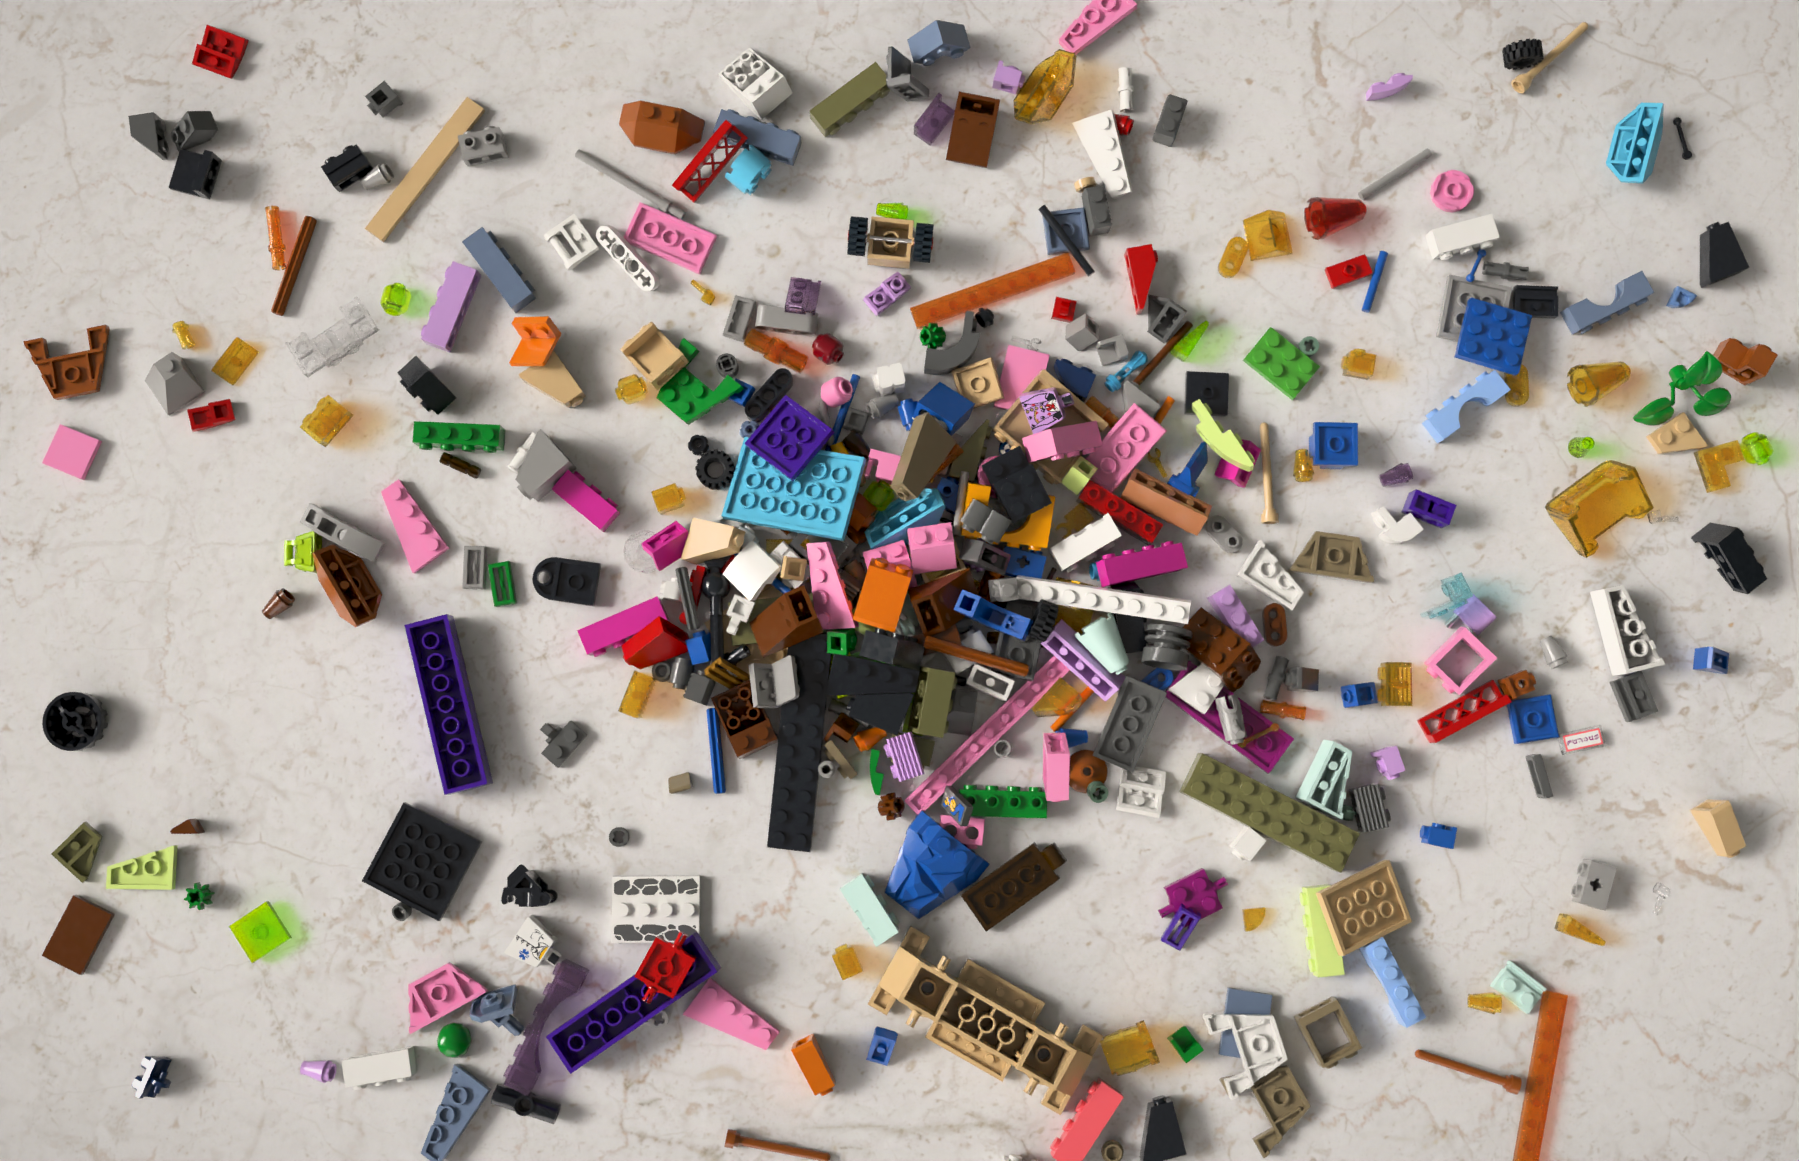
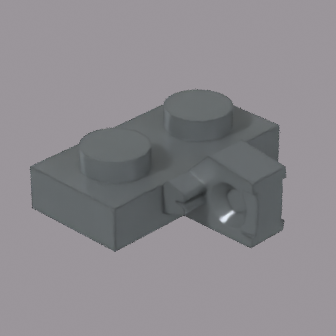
M569 721L563 729L559 726L554 729L549 723H545L540 730L548 736L545 741L549 745L541 754L559 768L587 734L573 721Z

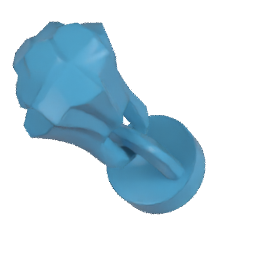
M1139 350L1136 351L1130 361L1114 376L1110 374L1106 378L1104 383L1106 388L1111 392L1118 391L1122 387L1121 383L1129 374L1148 362L1147 354Z

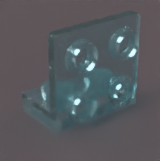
M1462 572L1440 580L1442 591L1450 600L1421 613L1422 618L1429 616L1430 619L1448 613V609L1458 608L1468 603L1467 599L1472 597L1473 594Z

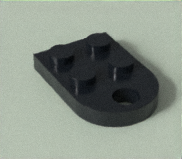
M558 557L547 558L536 566L532 577L533 586L540 596L548 600L594 607L601 564ZM542 572H548L550 575V579L546 583H540L539 575Z

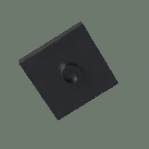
M1186 371L1184 414L1196 415L1192 410V403L1200 399L1203 404L1207 403L1212 411L1211 416H1227L1229 373Z

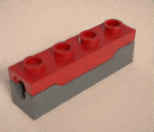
M1091 480L1088 481L1076 502L1102 518L1109 513L1118 528L1148 546L1153 543L1163 526L1162 523Z

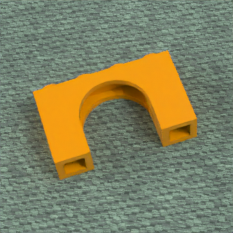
M968 482L964 512L973 498L988 506L991 486ZM1048 495L1052 502L1050 505L1028 515L1025 523L1020 528L1005 532L1000 541L1007 542V546L1020 548V544L1029 545L1028 549L1035 551L1047 548L1055 496ZM964 528L961 530V535L968 539L977 540L982 536L976 530L973 533Z

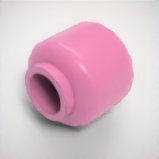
M835 377L822 385L821 398L828 406L836 408L850 401L853 392L852 385L843 377Z

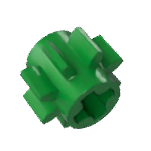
M929 323L928 326H923L920 332L922 345L928 346L931 349L942 347L946 340V333L943 327H938V323Z
M200 882L194 883V889L186 888L188 894L184 900L188 901L190 909L197 906L198 910L205 909L204 904L209 905L213 903L210 899L215 892H211L208 889L209 884L201 887Z

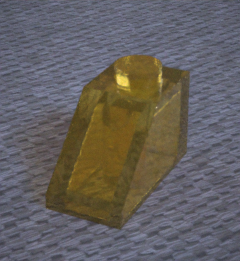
M1060 677L1032 707V711L1037 717L1069 715L1080 707L1083 698L1079 692Z

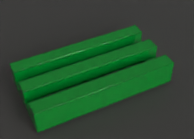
M505 561L488 564L494 607L517 604L511 562ZM504 566L506 569L507 582L510 594L509 600L507 598L505 579L503 573ZM494 568H498L503 601H499Z

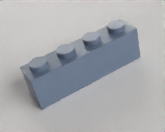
M721 109L713 134L725 119L729 120L748 137L741 147L742 149L746 148L749 151V145H753L764 156L794 166L802 144L801 136L797 132L790 129L787 131L779 129L773 123H761L755 117H744L731 109H728V111ZM732 131L728 136V144L736 145L741 137Z
M481 227L464 239L462 243L509 306L517 313L536 299L532 293L535 289L528 280L524 282L520 276L523 273L518 266L509 263L508 259L510 256L503 247L500 249L495 243L498 240L491 230L486 232Z

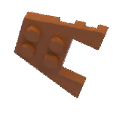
M101 325L87 328L90 350L49 358L46 339L37 338L23 341L54 399L62 400L100 392L110 331L109 326Z

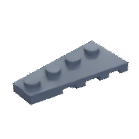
M454 1064L452 1076L445 1087L444 1097L438 1106L435 1121L430 1127L421 1154L430 1161H444L492 1090L459 1064Z

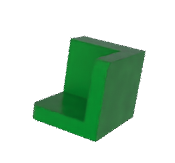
M1182 1026L1167 1038L1185 1063H1188L1204 1051L1186 1026Z

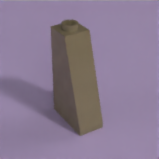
M929 412L914 418L890 486L896 492V495L904 501L918 498L956 444L951 435Z

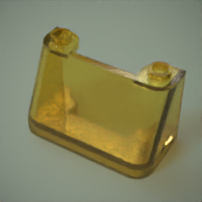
M1613 460L1599 464L1550 500L1545 506L1548 515L1579 555L1586 558L1593 555L1599 547L1595 539L1625 517L1641 519L1654 508L1636 468Z

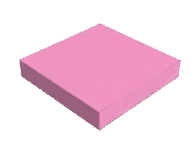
M60 424L42 463L85 480L102 441Z

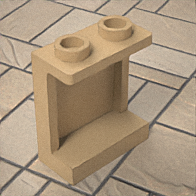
M653 322L644 325L639 333L632 339L627 340L620 349L657 391L689 363L683 353L663 335Z

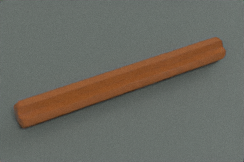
M311 216L304 217L274 300L271 312L276 315H284L315 229L317 220Z
M926 636L924 641V647L1010 673L1025 677L1029 671L1027 664L930 636Z

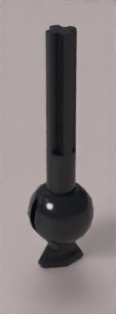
M722 559L704 561L709 569V573L704 576L701 583L703 594L710 599L711 664L719 657L724 659L723 598L729 594L731 585L730 581L722 573L726 560Z

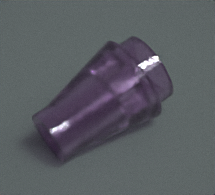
M1400 463L1385 473L1380 474L1379 479L1382 486L1385 487L1387 485L1409 483V480L1413 479V474L1408 463Z

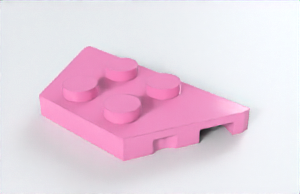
M450 962L408 985L410 997L409 1033L412 1034L488 992L487 988Z

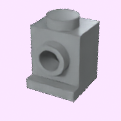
M1008 577L988 580L991 602L1019 599L1016 578Z

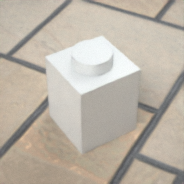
M1245 826L1229 847L1233 849L1232 854L1239 860L1251 861L1266 840L1252 828Z

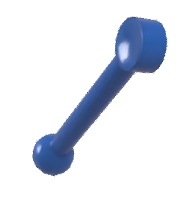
M1480 249L1477 252L1478 257L1472 271L1466 276L1468 282H1473L1475 279L1474 274L1481 259L1486 256L1484 249Z

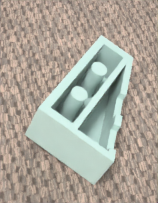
M1323 740L1295 798L1333 818L1343 820L1342 807L1343 800L1346 799L1345 786L1346 779L1349 778L1352 751L1334 741Z
M861 873L842 886L840 890L859 917L865 930L868 931L874 940L873 943L878 947L899 932L897 924L900 922L893 912L889 914L884 907L887 905V902L881 893L876 895L872 889L875 887V884L869 875L865 877Z

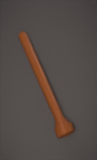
M1418 1049L1415 1051V1056L1419 1059L1502 1085L1507 1092L1517 1095L1520 1091L1521 1077L1512 1074L1503 1077Z
M732 1129L727 1131L724 1146L733 1149V1146L738 1147V1145L818 1161H829L831 1158L830 1154L826 1152L740 1136V1133H736L737 1130Z

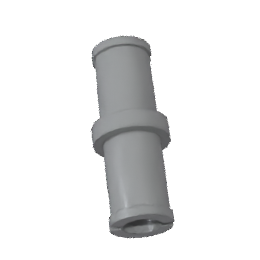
M823 761L818 767L819 774L824 778L832 777L836 771L835 765L831 761ZM826 765L831 769L828 774L823 771Z

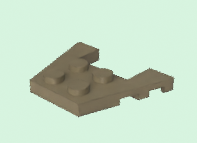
M1287 1065L1277 1067L1250 1087L1272 1126L1252 1138L1263 1158L1270 1154V1150L1283 1139L1284 1134L1290 1127H1293L1311 1107ZM1232 1076L1222 1077L1219 1079L1227 1095L1228 1092L1224 1083V1079Z

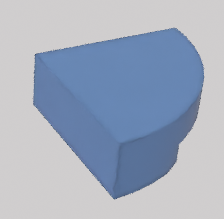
M1677 286L1674 288L1666 306L1670 308L1684 307L1691 303L1697 295Z

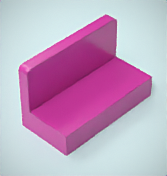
M1241 439L1243 442L1242 448L1245 452L1249 451L1252 454L1255 466L1261 449L1251 441ZM1221 458L1214 475L1218 478L1230 480L1238 487L1245 488L1252 471L1248 472Z
M675 521L641 543L643 550L653 557L656 568L659 571L681 558L688 530Z

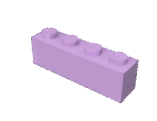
M454 261L451 267L449 266L446 269V279L443 286H440L437 291L438 299L436 304L431 307L429 321L427 325L423 326L421 331V340L426 344L449 353L452 350L481 278V274L476 269Z
M1061 619L1050 631L1047 640L1041 642V644L1106 702L1119 690L1125 676L1122 673L1118 675L1115 672L1110 673L1076 639L1074 635L1076 632Z

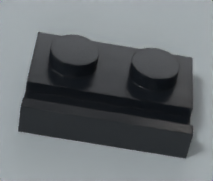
M1516 285L1513 287V310L1532 315V318L1555 319L1558 317V286Z

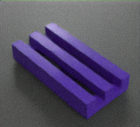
M1181 904L1161 936L1162 942L1179 951L1201 919L1199 912L1194 913L1193 909H1187L1183 904ZM1182 914H1185L1184 918L1180 922L1172 937L1168 939L1170 933L1174 929ZM1189 918H1193L1178 944L1175 943Z

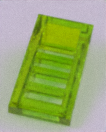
M1206 320L1175 345L1170 354L1182 362L1186 361L1209 326V322Z

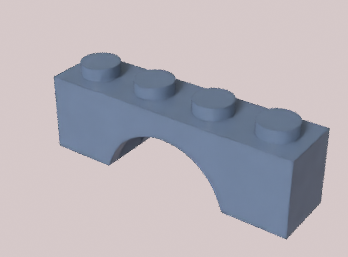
M1643 271L1615 285V298L1611 305H1597L1586 298L1560 312L1571 334L1579 331L1581 334H1584L1593 329V324L1598 322L1599 325H1602L1612 319L1611 315L1617 313L1620 316L1630 310L1629 306L1635 304L1638 307L1649 301L1647 297L1653 294L1654 291Z

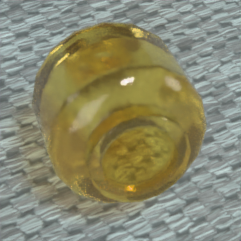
M632 374L618 380V388H615V392L619 401L623 400L627 405H631L644 400L648 389L643 377Z

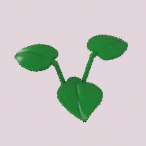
M1706 351L1688 370L1684 365L1674 366L1669 371V376L1672 380L1669 383L1671 387V400L1664 397L1652 401L1633 417L1634 421L1652 426L1662 424L1670 419L1674 414V409L1671 406L1675 404V388L1680 390L1691 388L1700 399L1693 405V408L1701 416L1715 415L1724 410L1731 401V394L1727 389L1714 388L1702 396L1695 388V385L1711 384L1721 376L1722 366L1719 360L1713 354Z

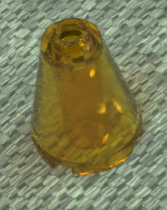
M1622 361L1576 365L1567 373V377L1570 376V383H1567V388L1576 403H1582L1585 407H1588L1627 382L1630 378L1631 370Z

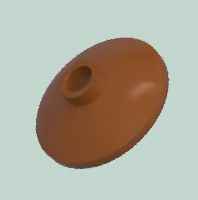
M1080 750L1070 756L1069 786L1078 792L1087 793V787L1093 781H1100L1103 784L1106 781L1108 773L1106 762L1093 756L1094 751ZM1085 767H1088L1091 770V773L1088 776H1085L1083 774V769Z

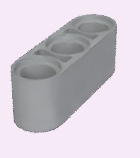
M759 305L755 328L771 332L815 336L819 314L807 310Z

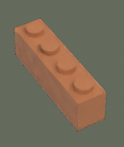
M1136 468L1133 470L1120 497L1127 503L1135 505L1147 513L1153 514L1167 523H1172L1196 536L1208 519L1212 508L1211 505Z

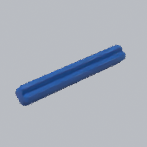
M709 708L706 712L713 788L715 794H721L726 792L720 721L716 709Z

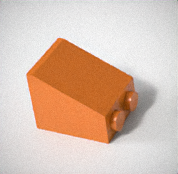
M871 558L852 620L895 633L913 570L903 564L895 565L888 563V560L884 558Z

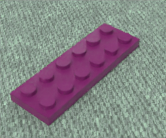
M1188 661L1187 670L1180 671L1165 691L1167 692L1166 698L1269 774L1294 738L1238 697L1247 737L1243 738L1244 742L1231 745L1230 741L1225 740L1215 700L1207 712L1202 714L1168 691L1171 686L1197 668L1195 664ZM1223 686L1215 699L1225 697L1228 709H1233L1230 707L1228 696L1234 695V693Z

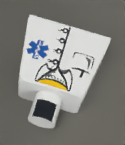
M533 915L527 917L504 952L534 967L540 966L544 960L555 966L562 956L552 949L558 939Z

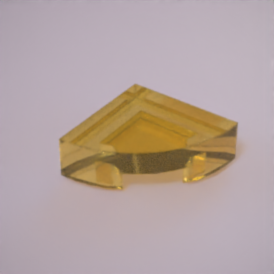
M1265 907L1242 909L1244 931H1252L1262 923L1265 917Z

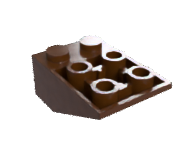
M959 91L947 150V161L987 168L1000 99Z
M970 568L908 589L924 637L945 631L966 617L955 611L954 607L962 590L979 596Z
M804 585L784 593L750 622L763 658L824 632Z
M750 680L711 698L737 758H745L778 742V736L765 708H753Z

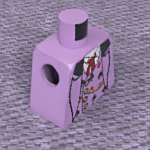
M1055 387L1025 392L1019 397L1033 434L1042 432L1064 419L1066 416L1064 408L1074 404L1070 392L1059 396Z

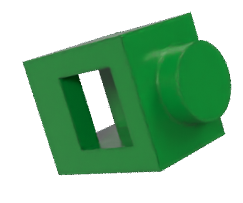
M855 628L827 631V653L848 655L850 651L855 650L857 644ZM835 637H838L837 645H835Z

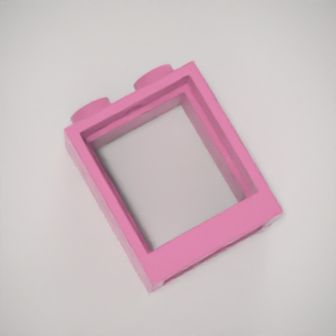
M1461 626L1424 664L1428 667L1426 671L1433 678L1439 677L1444 682L1442 686L1450 694L1455 692L1460 695L1497 657L1468 629ZM1462 639L1483 661L1457 685L1436 664Z
M1043 733V784L1046 800L1053 802L1069 800L1070 752L1066 734Z

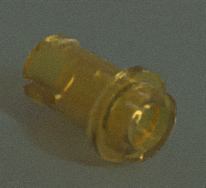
M179 321L172 325V332L176 333L183 350L186 348L190 349L196 345L188 330L189 325L185 321Z

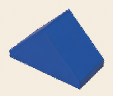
M1715 647L1695 648L1693 670L1727 674L1729 653Z

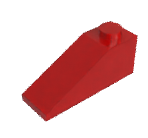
M1152 244L1127 248L1124 254L1137 315L1141 314L1144 309L1155 266L1158 262L1157 251L1153 250Z

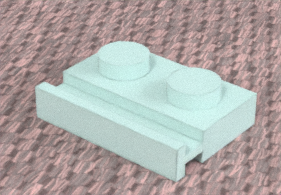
M1511 961L1507 962L1505 968H1502L1490 985L1525 1014L1530 1013L1541 998L1540 996L1543 991H1546L1544 986Z

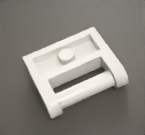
M575 214L544 235L547 242H551L565 262L564 266L568 271L574 269L580 262L599 250ZM561 233L564 235L576 252L575 256L571 257L557 238L558 235Z

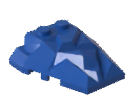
M921 810L908 826L904 843L899 850L896 865L892 869L884 892L917 919H920L976 882L989 866V863L975 851L966 847L942 828L938 822Z

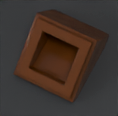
M188 819L170 831L171 834L205 833L198 819Z

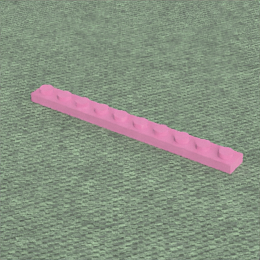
M1053 656L1035 673L1033 681L1028 680L904 800L917 815L921 810H927L944 793L946 786H951L1070 670Z

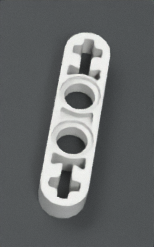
M610 225L598 228L596 233L598 242L635 283L644 291L658 288L660 280L656 272L616 228ZM609 231L608 237H609L610 239H605V237H606V233H605V232ZM619 245H622L625 248V254L623 256H620L617 253V247ZM633 260H636L639 264V269L636 272L631 268ZM648 277L651 278V280H650L651 285H647V284H646V283L648 282V280H647Z

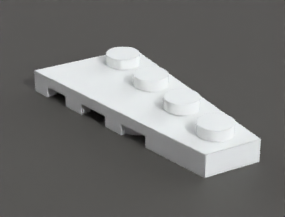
M1108 110L1073 122L1072 124L1110 197L1114 199L1133 193L1114 111Z

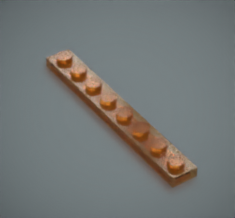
M1065 253L911 307L910 312L916 328L920 329L923 326H928L929 323H937L966 311H971L1075 274V269L1069 253Z
M1548 990L1543 991L1513 1161H1539L1568 995Z

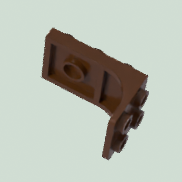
M1202 607L1191 617L1188 624L1182 627L1193 633L1192 639L1186 640L1191 643V647L1184 650L1215 673L1231 692L1240 689L1244 685L1245 680L1258 670L1261 660L1252 645Z

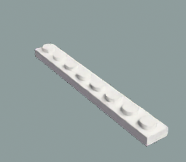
M1020 575L1016 577L1019 599L1037 602L1043 599L1057 605L1185 624L1189 622L1191 600Z

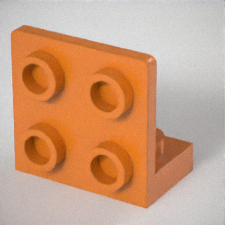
M549 316L515 317L511 324L522 339L509 362L510 365L545 366L561 336V332Z

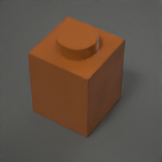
M859 492L857 493L849 524L856 531H859L864 526L868 528L874 522L875 517L873 516L878 509Z

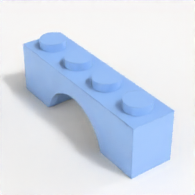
M1496 370L1489 374L1487 371L1483 372L1475 378L1477 383L1472 386L1468 383L1459 390L1460 395L1454 398L1452 395L1442 403L1444 405L1442 409L1438 411L1435 408L1425 415L1427 420L1422 424L1436 443L1441 442L1460 428L1459 412L1464 403L1475 401L1489 406L1511 390Z
M1381 937L1359 948L1367 965L1381 982L1388 996L1389 1006L1398 1023L1408 1028L1426 1018L1384 938Z

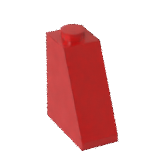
M658 616L621 645L624 654L623 658L628 665H633L641 670L688 652L685 640L689 639V635L684 630Z

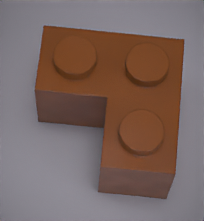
M1732 338L1720 342L1713 354L1719 360L1722 372L1743 385L1765 377L1778 356L1766 345L1757 344L1748 349L1743 346L1741 341Z

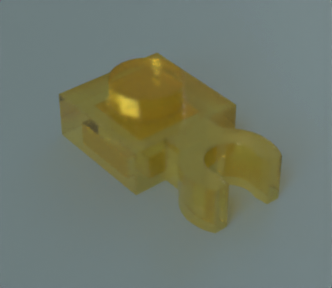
M1079 503L1064 516L1067 523H1060L1055 528V531L1057 532L1060 528L1066 529L1067 533L1062 537L1064 540L1071 535L1073 529L1079 532L1091 523L1094 518Z

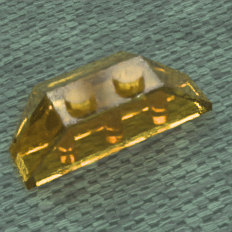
M1058 49L1054 52V55L1046 58L1034 68L1013 100L1014 117L1016 120L1031 125L1052 120L1074 86L1077 58L1075 53Z

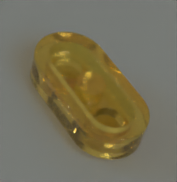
M1234 237L1228 242L1218 264V272L1222 277L1232 278L1240 270L1248 251V243L1245 239ZM1239 244L1241 250H1237L1234 245ZM1231 263L1233 268L1229 269L1226 264Z
M1521 364L1517 379L1513 378L1511 374L1504 373V382L1511 389L1505 394V399L1513 407L1521 406L1529 399L1528 370ZM1513 393L1518 395V400L1513 398Z

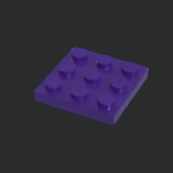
M785 395L744 444L793 482L835 432Z

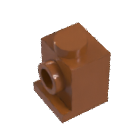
M1521 670L1497 680L1503 695L1507 694L1510 700L1535 690V677L1531 672L1528 673L1527 670ZM1519 680L1523 686L1522 688L1518 685Z

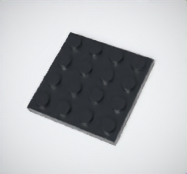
M403 802L362 882L437 921H441L482 841L407 802Z

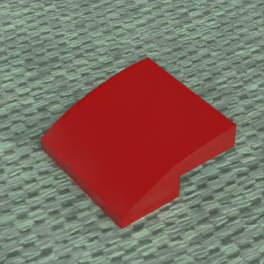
M206 25L202 44H197L192 65L232 79L243 59L249 40Z

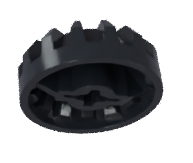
M81 692L63 693L54 698L45 709L42 720L44 734L52 745L61 750L83 751V749L92 748L97 740L103 738V729L108 727V723L105 722V715H108L107 710L102 709V702L92 697L91 694ZM86 707L90 711L88 713L78 712L75 708ZM93 713L96 719L94 729L91 727L92 721L90 717ZM76 731L79 735H83V737H77L72 733Z

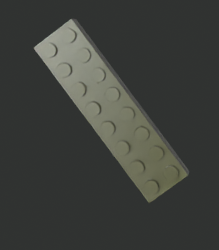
M1203 753L1197 754L1179 791L1203 805L1245 826H1249L1254 831L1339 873H1342L1360 835L1355 830Z

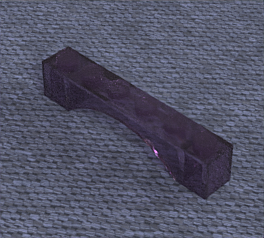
M568 959L556 964L552 973L555 977L552 983L548 982L542 995L545 998L542 1004H537L533 1015L536 1017L532 1024L529 1023L523 1033V1036L526 1038L523 1044L519 1043L513 1054L516 1059L513 1065H508L503 1077H506L503 1085L526 1096L532 1092L541 1073L539 1043L545 1022L560 1002L580 991L589 973V969Z

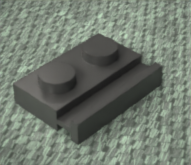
M1637 671L1609 682L1626 722H1632L1633 720L1658 712L1642 671Z

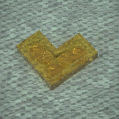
M1738 440L1694 452L1707 493L1730 487L1731 484L1725 466L1744 460Z

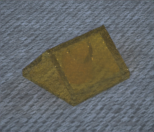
M1266 210L1243 220L1251 261L1293 253L1284 212Z

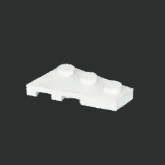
M1261 539L1236 575L1290 611L1294 609L1304 593L1289 573L1278 563L1276 557L1265 547Z

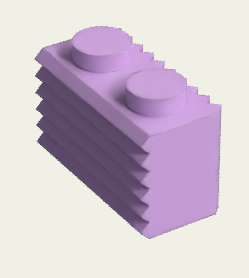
M912 732L886 739L887 744L883 746L887 758L892 756L894 765L890 766L894 779L898 778L899 782L925 774Z

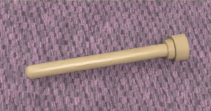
M1581 23L1551 50L1541 63H1537L1526 74H1520L1511 82L1513 89L1518 93H1524L1530 87L1532 79L1588 29V23Z
M1263 422L1260 424L1265 510L1261 514V523L1275 524L1279 522V516L1273 507L1269 427L1267 423Z

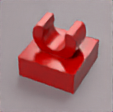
M1056 297L1051 319L1071 323L1077 301Z

